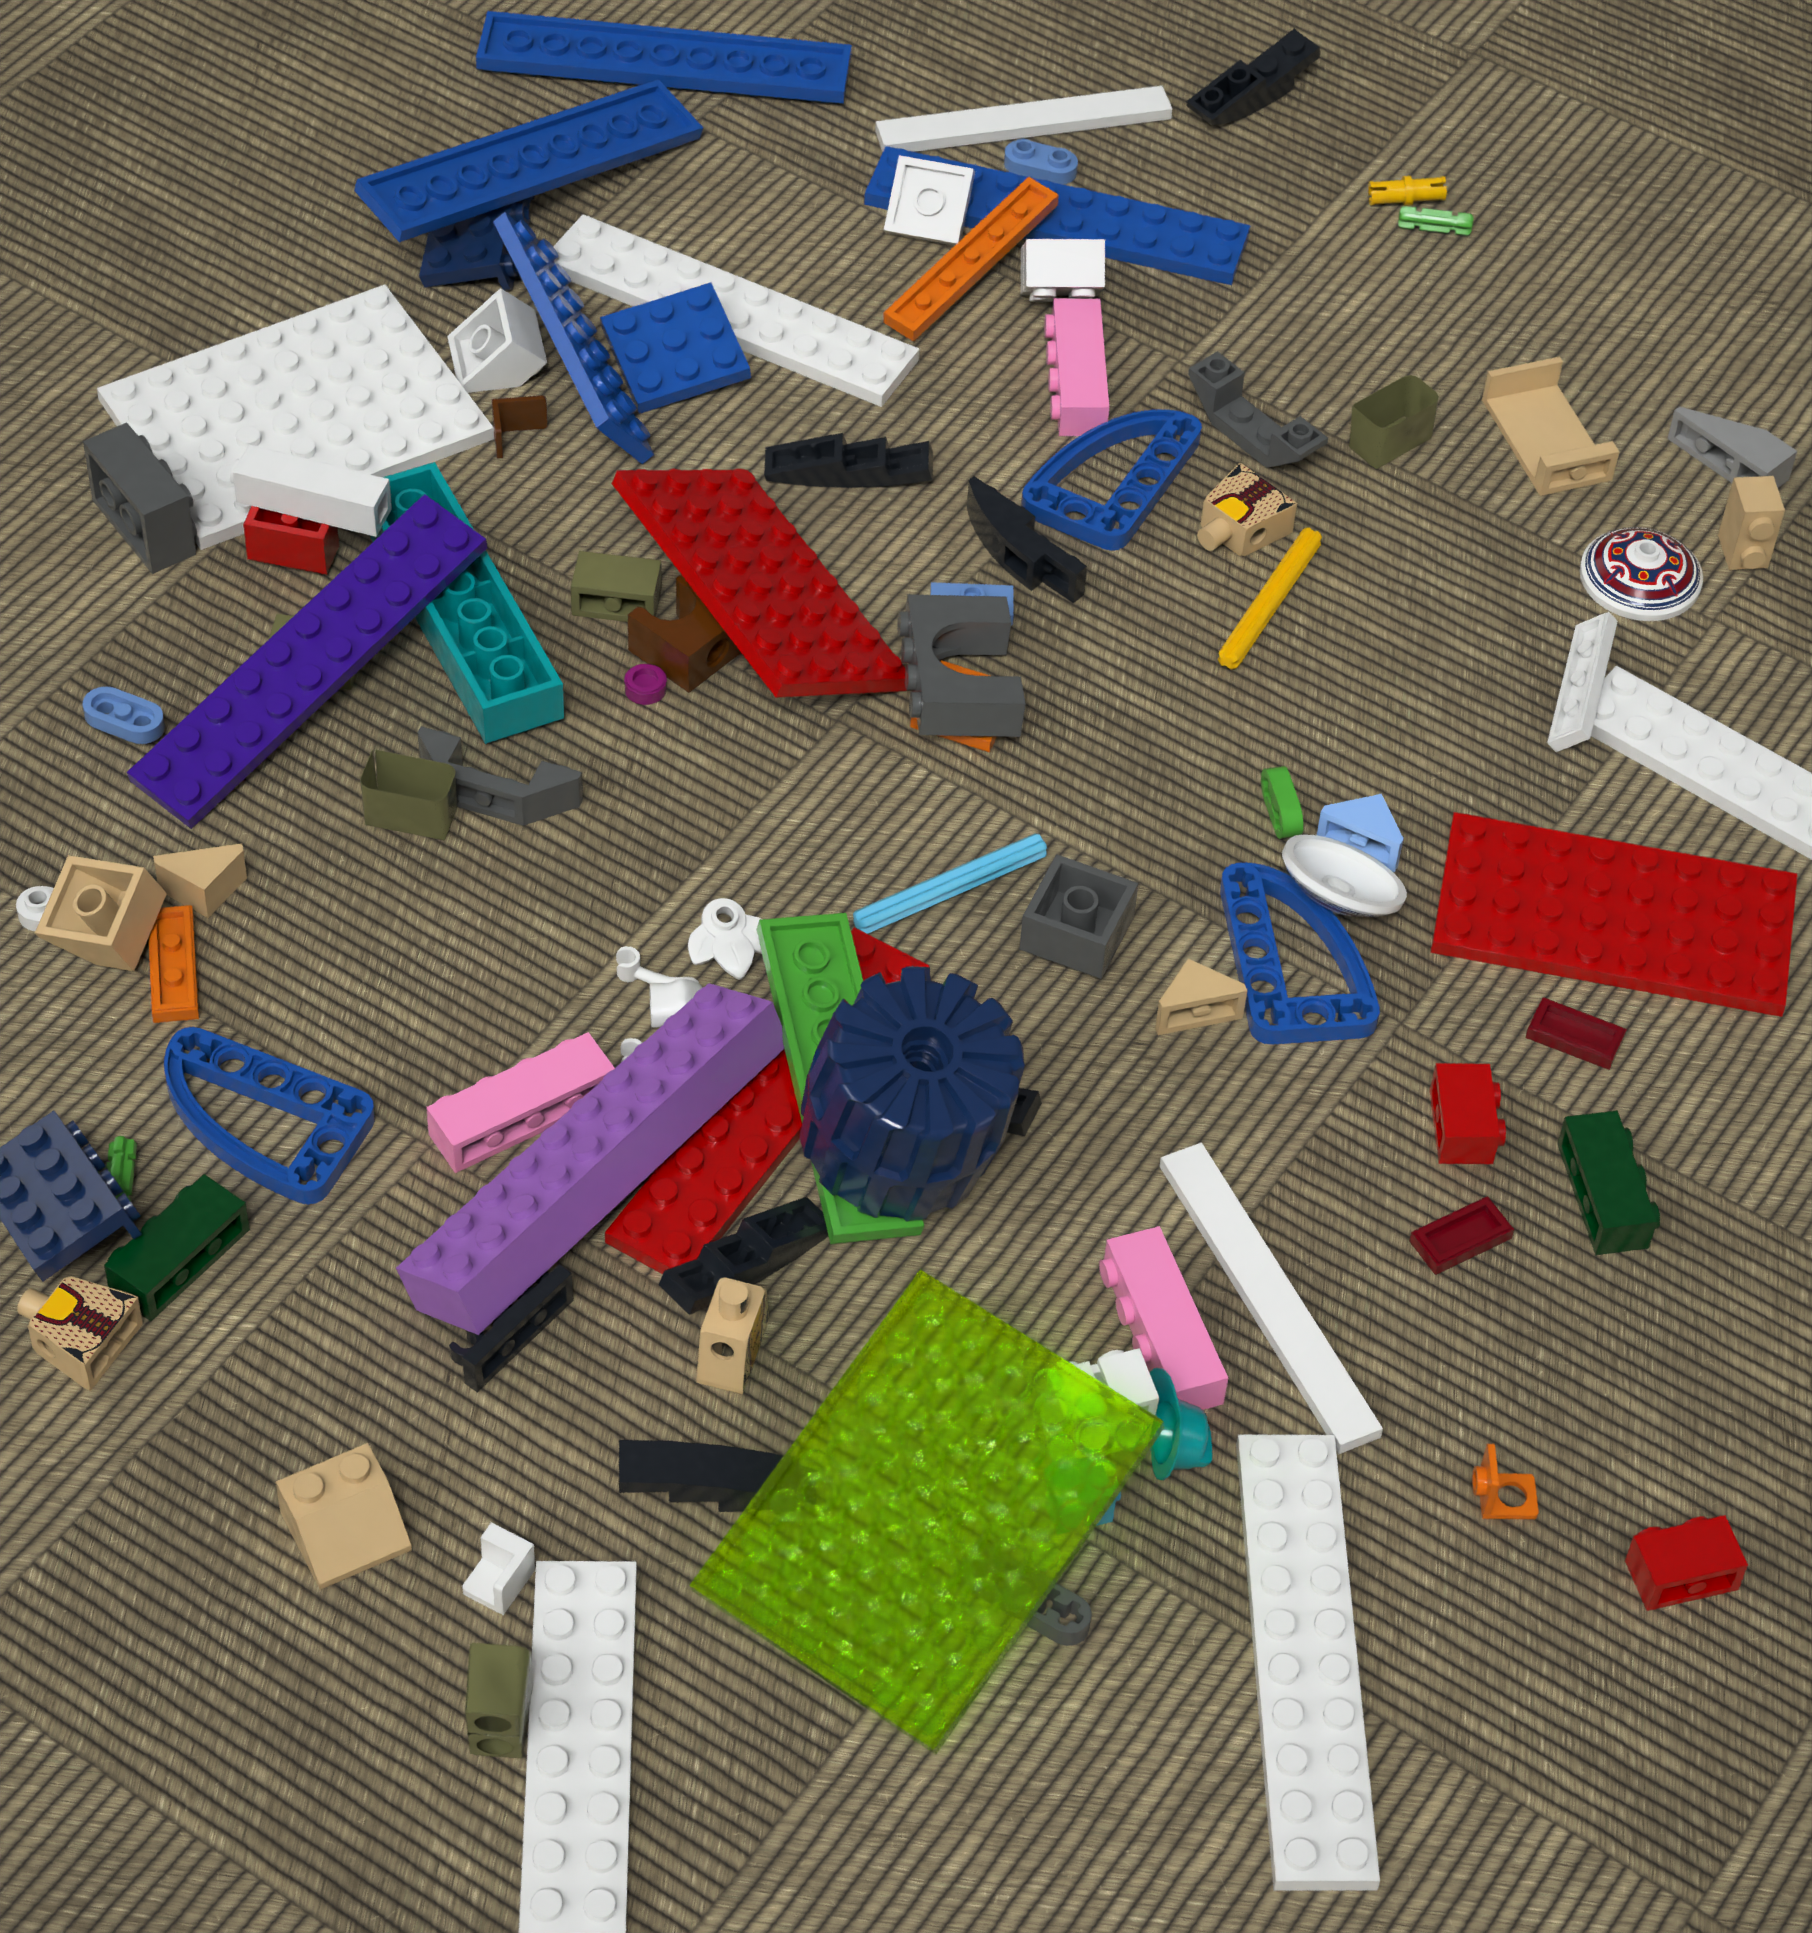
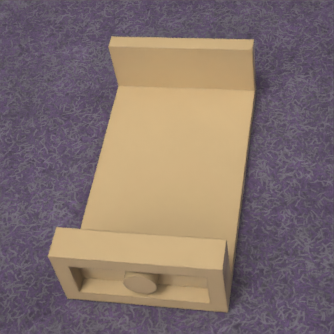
M1560 357L1488 371L1482 397L1484 405L1540 496L1612 481L1619 456V450L1613 441L1594 444L1560 390L1558 381L1563 364Z

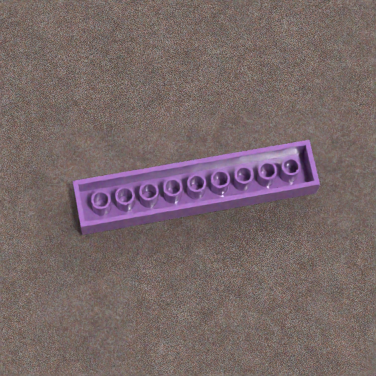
M710 983L698 990L689 1002L677 1013L667 1018L655 1033L645 1042L639 1044L634 1049V1052L614 1070L608 1072L600 1083L583 1098L576 1101L567 1113L551 1127L544 1130L534 1143L519 1156L512 1159L500 1174L489 1184L479 1189L477 1194L456 1214L450 1216L423 1244L417 1246L396 1267L416 1311L479 1335L784 1050L782 1025L773 1002Z

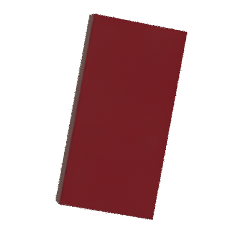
M1543 997L1527 1029L1525 1038L1610 1070L1623 1043L1627 1029Z
M1486 1196L1412 1231L1409 1242L1433 1273L1437 1275L1512 1239L1514 1228L1490 1198Z

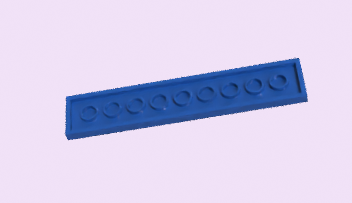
M487 11L476 54V69L638 85L659 79L666 87L676 89H693L715 93L725 92L747 94L749 96H768L789 100L800 99L844 104L852 45Z
M657 79L356 180L354 191L398 242H402L700 139L703 127L666 86Z
M885 146L865 191L864 205L888 210L899 155L974 169L975 176L964 227L974 228L1027 177L1012 172H1003L980 167L975 164H967L938 156ZM1032 178L1059 194L1058 206L1035 226L1023 240L1103 239L1105 240V258L1218 283L1233 284L1249 238L1250 225Z

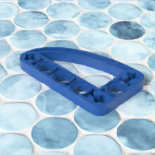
M1157 409L1126 414L1102 423L1071 441L1036 472L1022 491L1021 506L1035 516L1036 522L1105 550L1122 549L1129 543L1198 448L1202 431L1201 422L1195 416L1185 412ZM1156 435L1105 505L1056 486L1070 472L1097 453L1132 438ZM1176 435H1181L1180 442L1176 440ZM1168 453L1173 455L1175 459L1164 461L1157 458L1156 455ZM1150 477L1157 480L1158 483L1145 485L1140 483L1138 479ZM1123 502H1134L1140 507L1135 510H1128L1121 507L1120 504ZM1077 511L1086 517L1074 520L1067 517L1066 514ZM1116 521L1119 522V529L1114 528Z
M1247 862L1234 863L1226 867L1222 873L1220 895L1239 982L1245 984L1247 989L1245 1012L1251 1035L1261 1043L1274 1045L1361 1039L1373 1034L1377 1028L1380 1007L1373 983L1358 949L1334 913L1308 897L1295 880L1282 871L1265 865ZM1237 882H1242L1243 887L1247 888L1246 896L1240 897V888ZM1265 894L1289 906L1314 929L1335 959L1350 994L1288 998ZM1248 912L1256 915L1259 921L1254 924H1245L1239 921L1236 916L1240 913ZM1251 946L1260 947L1267 955L1262 958H1252L1245 954L1244 949ZM1256 981H1266L1273 985L1274 990L1269 993H1260L1254 990L1251 984ZM1271 1008L1272 1022L1277 1025H1269L1268 1020L1264 1019L1265 1009ZM1311 1012L1318 1013L1326 1019V1022L1321 1025H1312L1307 1023L1302 1016ZM1353 1012H1358L1360 1017L1365 1019H1358L1357 1015ZM1336 1013H1338L1337 1020H1340V1022H1335Z
M187 1027L177 1031L166 1048L164 1072L168 1093L177 1114L190 1132L214 1155L242 1175L298 1203L316 1204L330 1193L374 1125L373 1100L364 1091L202 1028ZM195 1046L200 1047V1051L197 1050V1049H194V1047H195ZM229 1059H237L244 1062V1066L236 1072H225L220 1069V1065ZM184 1073L317 1124V1126L288 1168L250 1148L214 1121L192 1095L185 1081ZM268 1075H280L285 1079L280 1086L275 1088H267L260 1084V1081ZM312 1090L321 1091L325 1094V1098L322 1101L314 1104L305 1103L300 1099L304 1093ZM360 1109L362 1113L355 1112V1110ZM345 1112L353 1114L351 1117L346 1116ZM327 1140H339L344 1144L343 1148L336 1153H324L319 1149V1146ZM315 1165H317V1166H318L317 1169H316L317 1182L314 1181V1180L308 1181V1180L312 1177V1175L314 1174V1172H315ZM300 1180L308 1182L306 1185H303Z

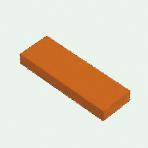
M192 905L163 907L160 909L148 937L153 1023L199 1019Z

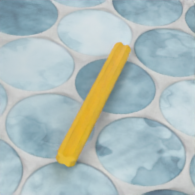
M1307 527L1300 532L1219 650L1218 662L1221 666H1227L1231 670L1236 669L1320 547L1322 535L1319 531H1313L1310 527Z

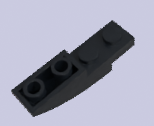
M1293 29L1248 65L1241 60L1236 62L1187 100V107L1211 125L1226 124L1250 116L1294 89V77L1320 58V47L1296 29Z
M975 476L969 479L967 512L971 524L980 541L1000 566L1031 591L1041 583H1044L1072 603L1081 598L1085 591L1087 566L1077 557L1068 554L1050 542L1045 536L1034 531L1035 516L1026 508L1017 505L999 493L994 487L987 485Z

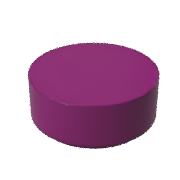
M652 664L633 666L626 672L624 677L626 696L632 702L641 705L659 702L667 691L666 674L661 668Z

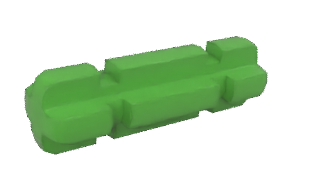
M1402 206L1399 211L1398 226L1402 229L1414 230V226H1418L1419 231L1449 234L1450 230L1455 231V235L1469 236L1473 227V215L1470 213L1458 212L1456 216L1452 215V211L1422 208V211H1416L1417 207Z
M124 1136L115 1137V1140L109 1144L108 1160L110 1162H107L106 1168L123 1190L116 1198L125 1193L131 1201L129 1195H132L135 1162L132 1159H136L137 1144L134 1139H126Z

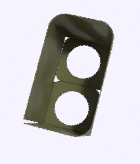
M1407 375L1356 402L1352 406L1349 448L1369 465L1378 469L1432 438L1439 399L1437 392L1420 378Z
M372 750L360 778L365 825L445 840L457 810L456 775L453 766L447 763L375 750L376 779Z
M471 1643L469 1648L465 1704L470 1754L507 1758L523 1757L529 1720V1707L534 1685L531 1652L528 1649L514 1645Z

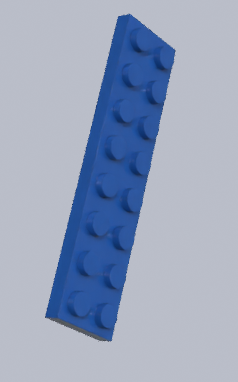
M504 212L493 222L596 428L643 464L654 455L647 441L650 433L644 424L635 417L634 412L637 408L634 402L621 390L620 386L623 385V380L616 370L608 364L607 360L610 358V355L606 348L595 339L594 334L597 333V329L591 320L582 313L581 309L584 307L582 300L569 288L568 284L571 282V278L558 263H554V260L559 257L557 251L546 239L539 241L533 230L524 220L521 219L517 222Z

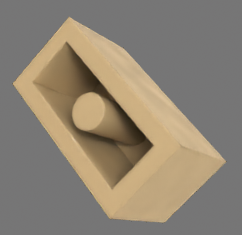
M1774 476L1735 477L1733 479L1718 533L1729 570L1769 567L1785 512Z

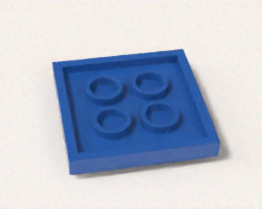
M711 282L600 317L604 334L639 414L751 378L749 364Z

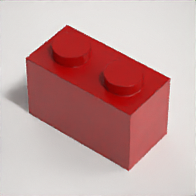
M251 506L243 523L247 559L327 575L339 548L338 527Z
M1436 1063L1430 1086V1099L1438 1163L1493 1164L1498 1146L1505 1145L1506 1125L1504 1119H1498L1496 1109L1500 1107L1501 1089L1499 1082L1492 1081L1490 1064Z
M1726 1515L1709 1519L1704 1516H1698L1678 1526L1665 1529L1661 1527L1644 1529L1633 1536L1625 1559L1646 1611L1737 1591L1748 1567V1563Z

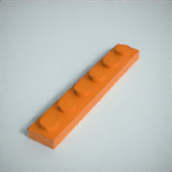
M1028 176L883 312V323L914 342L1058 206L1059 194Z

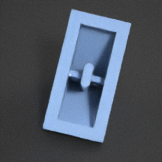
M1382 794L1325 805L1323 807L1318 824V836L1351 845L1374 857L1392 872L1396 871L1399 864L1403 836Z

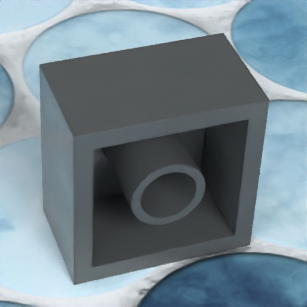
M1056 854L1023 914L1019 950L1102 979L1134 918L1139 883Z

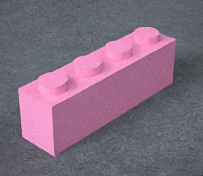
M1054 298L1052 314H1045L1044 325L1045 338H1052V341H1047V365H1054V368H1049L1048 388L1049 392H1056V396H1051L1050 416L1051 420H1058L1059 436H1080L1092 428L1108 422L1109 417L1100 299Z
M589 1032L575 1039H567L547 1052L534 1058H526L506 1071L495 1076L485 1077L475 1085L454 1095L444 1096L434 1104L426 1107L429 1136L453 1171L457 1173L542 1133L556 1123L572 1108L576 1101L589 1093L603 1080L608 1072L615 1068Z
M1160 1226L1107 1239L1104 1260L1099 1262L1101 1278L1107 1288H1113L1117 1297L1116 1310L1122 1325H1129L1133 1334V1349L1140 1348L1149 1372L1154 1368L1165 1369L1172 1379L1177 1398L1200 1407L1202 1410L1223 1405L1228 1376Z

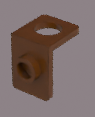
M545 396L492 399L497 459L503 458L502 432L547 428V402Z

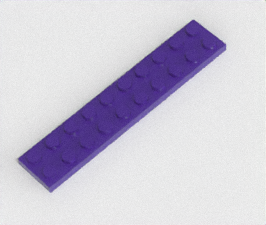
M424 494L126 772L129 781L192 829L488 548L486 538Z

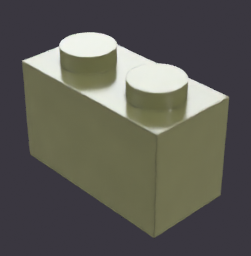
M579 551L571 583L572 616L628 622V614L635 608L641 607L656 617L662 590L661 560Z

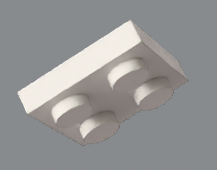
M899 155L884 226L885 233L955 246L962 238L975 176L974 169Z

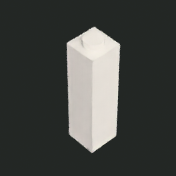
M248 445L241 459L234 461L230 471V482L234 484L236 502L374 537H377L392 509L390 482L387 478L258 446Z

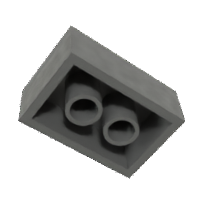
M126 422L84 440L83 445L92 501L149 571L154 574L196 555L194 537L197 536V528L190 513V507L193 506L191 493L185 484L179 485L176 482L166 461L156 458L144 435L138 436Z

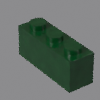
M1618 1110L1564 1117L1557 1145L1595 1255L1649 1249L1654 1231L1660 1226L1659 1209L1654 1201L1650 1202L1646 1191L1647 1179L1644 1167L1636 1163L1633 1155L1632 1133L1628 1127H1623Z
M203 1174L191 1186L188 1185L182 1188L174 1201L158 1216L155 1215L149 1218L140 1231L141 1236L135 1240L132 1239L125 1246H120L112 1252L104 1264L108 1287L138 1297L141 1315L149 1321L154 1320L250 1230L246 1202Z

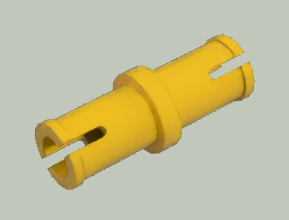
M1411 175L1402 176V180L1369 181L1368 196H1371L1369 204L1374 206L1375 204L1403 203L1404 206H1412L1413 202L1445 201L1447 197V186H1443L1446 184L1445 176L1412 179Z

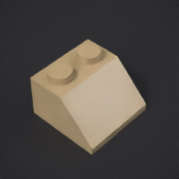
M68 855L35 934L39 938L95 965L135 971L167 893L145 867Z
M368 1443L276 1481L280 1513L320 1590L412 1550L388 1479Z

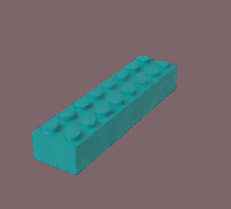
M435 462L383 477L389 479L392 509L377 537L370 536L373 542L424 494L473 529ZM485 550L431 601L415 619L486 744L563 719L564 696L563 683Z

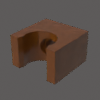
M679 575L676 578V615L679 619H659L651 615L645 608H635L628 614V650L645 663L661 668L668 679L690 693L741 652L683 576Z

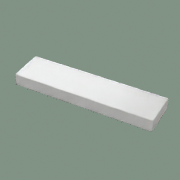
M1610 612L1575 626L1547 742L1555 752L1586 741L1591 737L1618 622Z

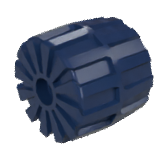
M909 966L902 968L901 979L897 982L886 984L881 972L865 979L860 985L861 989L854 1004L851 1006L843 998L836 1008L815 1051L807 1074L801 1105V1114L804 1118L800 1133L804 1157L811 1160L820 1175L819 1182L831 1195L840 1196L856 1206L858 1212L875 1218L879 1216L904 1218L907 1222L927 1219L930 1213L945 1207L952 1209L969 1196L979 1177L986 1172L1005 1139L1025 1067L1021 1041L1016 1035L1009 1036L1013 1021L997 1000L988 998L980 1004L974 999L978 985L958 974L950 973L942 984L931 981L930 967Z

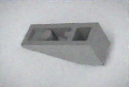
M1678 407L1674 410L1667 438L1731 483L1735 477L1774 476L1777 488H1779L1790 479L1797 450L1767 430L1683 407Z

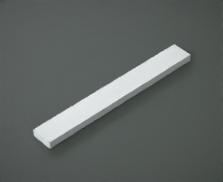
M1154 86L876 121L875 132L882 152L885 146L917 152L1169 120L1172 116V107L1163 86Z
M1202 1142L1161 1157L1160 1168L1324 1432L1326 1435H1335L1336 1451L1338 1454L1381 1438L1382 1426Z

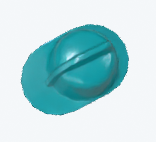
M1154 1368L1149 1373L1158 1393L1159 1402L1149 1446L1153 1473L1157 1479L1165 1480L1170 1476L1172 1470L1208 1466L1213 1459L1212 1438L1207 1415L1204 1410L1178 1399L1170 1375L1163 1368Z

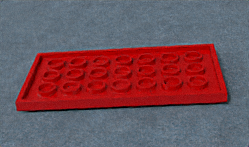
M707 468L702 470H617L611 484L776 698L907 691L905 687L906 668L902 664L901 659L892 652L881 638L880 633L869 623L859 610L858 605L849 598L838 584L837 579L829 573L817 558V554L806 544L796 531L795 526L786 519L776 506L775 501L766 494L752 473L741 468L734 470H712Z
M1454 812L1430 953L1782 1017L1786 1007L1798 873Z

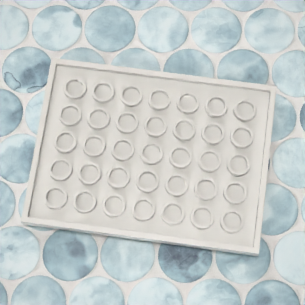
M386 285L370 289L97 388L98 399L116 426L127 422L138 436L144 435L158 460H165L176 482L179 485L185 484L190 491L193 499L190 513L197 528V536L194 537V541L201 550L244 534L243 523L251 506L236 502L235 487L230 482V471L234 461L241 459L248 445L379 477H386L436 462L494 440V427Z

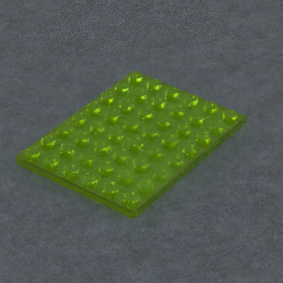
M920 1269L689 1586L694 1593L936 1755L1165 1428L1164 1421Z

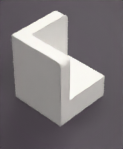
M491 1522L480 1537L482 1559L467 1578L462 1589L465 1596L504 1615L535 1571L534 1544Z

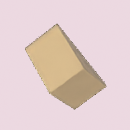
M242 843L153 856L157 883L167 893V896L185 906L192 905L194 911L207 918L247 879Z
M1187 959L1159 1000L1155 1026L1157 1035L1243 1019L1247 997L1246 986L1235 979L1191 959Z

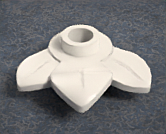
M719 898L711 901L703 910L702 924L691 933L688 941V951L692 963L700 965L715 959L728 974L737 980H742L752 964L754 953L762 954L756 930L761 918L746 915L743 908L731 899ZM717 915H729L732 921L723 923L718 920Z

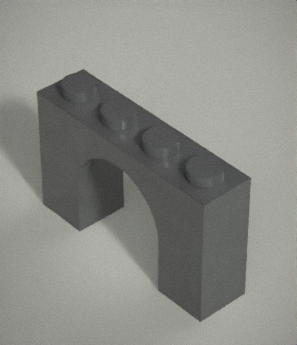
M907 594L906 610L899 611L897 631L898 636L905 637L902 639L901 659L902 663H909V665H906L905 687L906 690H913V692H910L909 714L910 718H917L919 735L1021 737L1026 703L1020 676L967 675L956 672L939 661L954 655H1007L1011 628L1007 597Z

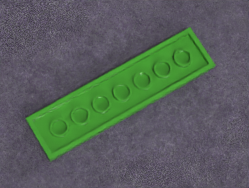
M846 913L760 919L756 929L775 1010L782 1025L783 1045L802 1123L804 1116L801 1114V1105L807 1074L815 1051L833 1013L844 998L852 1006L863 982ZM812 1163L830 1244L921 1235L924 1228L923 1220L907 1222L904 1218L879 1216L875 1218L858 1212L856 1206L840 1196L831 1195L819 1182L820 1175Z

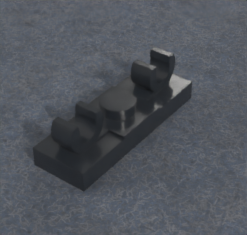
M558 1265L550 1274L546 1271L535 1282L538 1285L529 1287L517 1298L518 1301L513 1306L510 1305L495 1319L493 1328L485 1335L483 1332L477 1335L466 1330L467 1340L474 1344V1346L462 1348L455 1342L449 1344L450 1357L456 1364L463 1366L464 1382L467 1386L476 1392L480 1391L574 1301L571 1272L561 1265Z

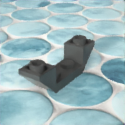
M1218 351L1189 368L1188 375L1211 425L1264 467L1269 468L1298 462L1328 443V437L1301 416L1281 427L1242 397L1245 372Z
M422 726L418 731L420 758L447 763L455 769L457 807L524 826L578 808L583 802L582 772L573 770L567 766L541 761L529 785L511 778H502L478 771L472 767H464L461 737Z

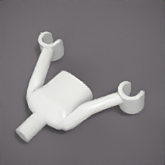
M625 946L617 951L616 961L619 964L617 966V976L619 979L627 983L640 979L650 984L651 1028H660L667 1018L677 1013L702 988L695 978L669 977L641 967L640 954L633 947ZM629 1038L622 1042L621 1054L624 1057L621 1063L642 1043L640 1040Z

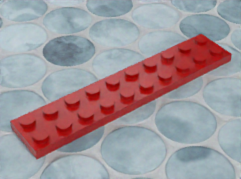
M855 927L851 930L863 981L881 972L886 984L897 982L901 979V972L904 967H930V965ZM785 1049L653 1172L605 1231L606 1244L663 1274L664 1270L698 1259L704 1244L723 1237L800 1140L802 1121Z

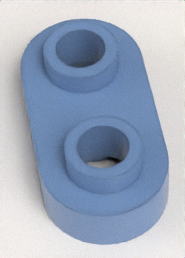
M1018 139L1006 146L1004 166L1009 172L1017 175L1048 180L1064 185L1076 178L1078 159L1075 154L1067 149L1033 142L1028 139Z
M99 687L88 692L83 699L84 717L91 727L132 743H151L160 738L165 730L163 711L157 704L113 687Z

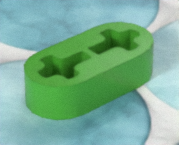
M1287 767L1263 769L1261 773L1262 794L1276 836L1279 839L1302 835L1304 826L1302 809Z

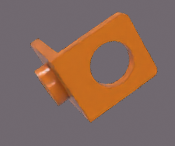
M1487 1444L1481 1466H1474L1472 1475L1474 1496H1480L1482 1519H1536L1539 1510L1535 1477L1532 1474L1498 1473L1495 1444ZM1505 1486H1515L1523 1491L1526 1501L1518 1507L1507 1506L1499 1499L1498 1491Z

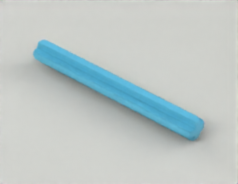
M1032 834L856 910L853 913L854 925L857 929L867 934L1042 859L1047 855V845L1039 834Z

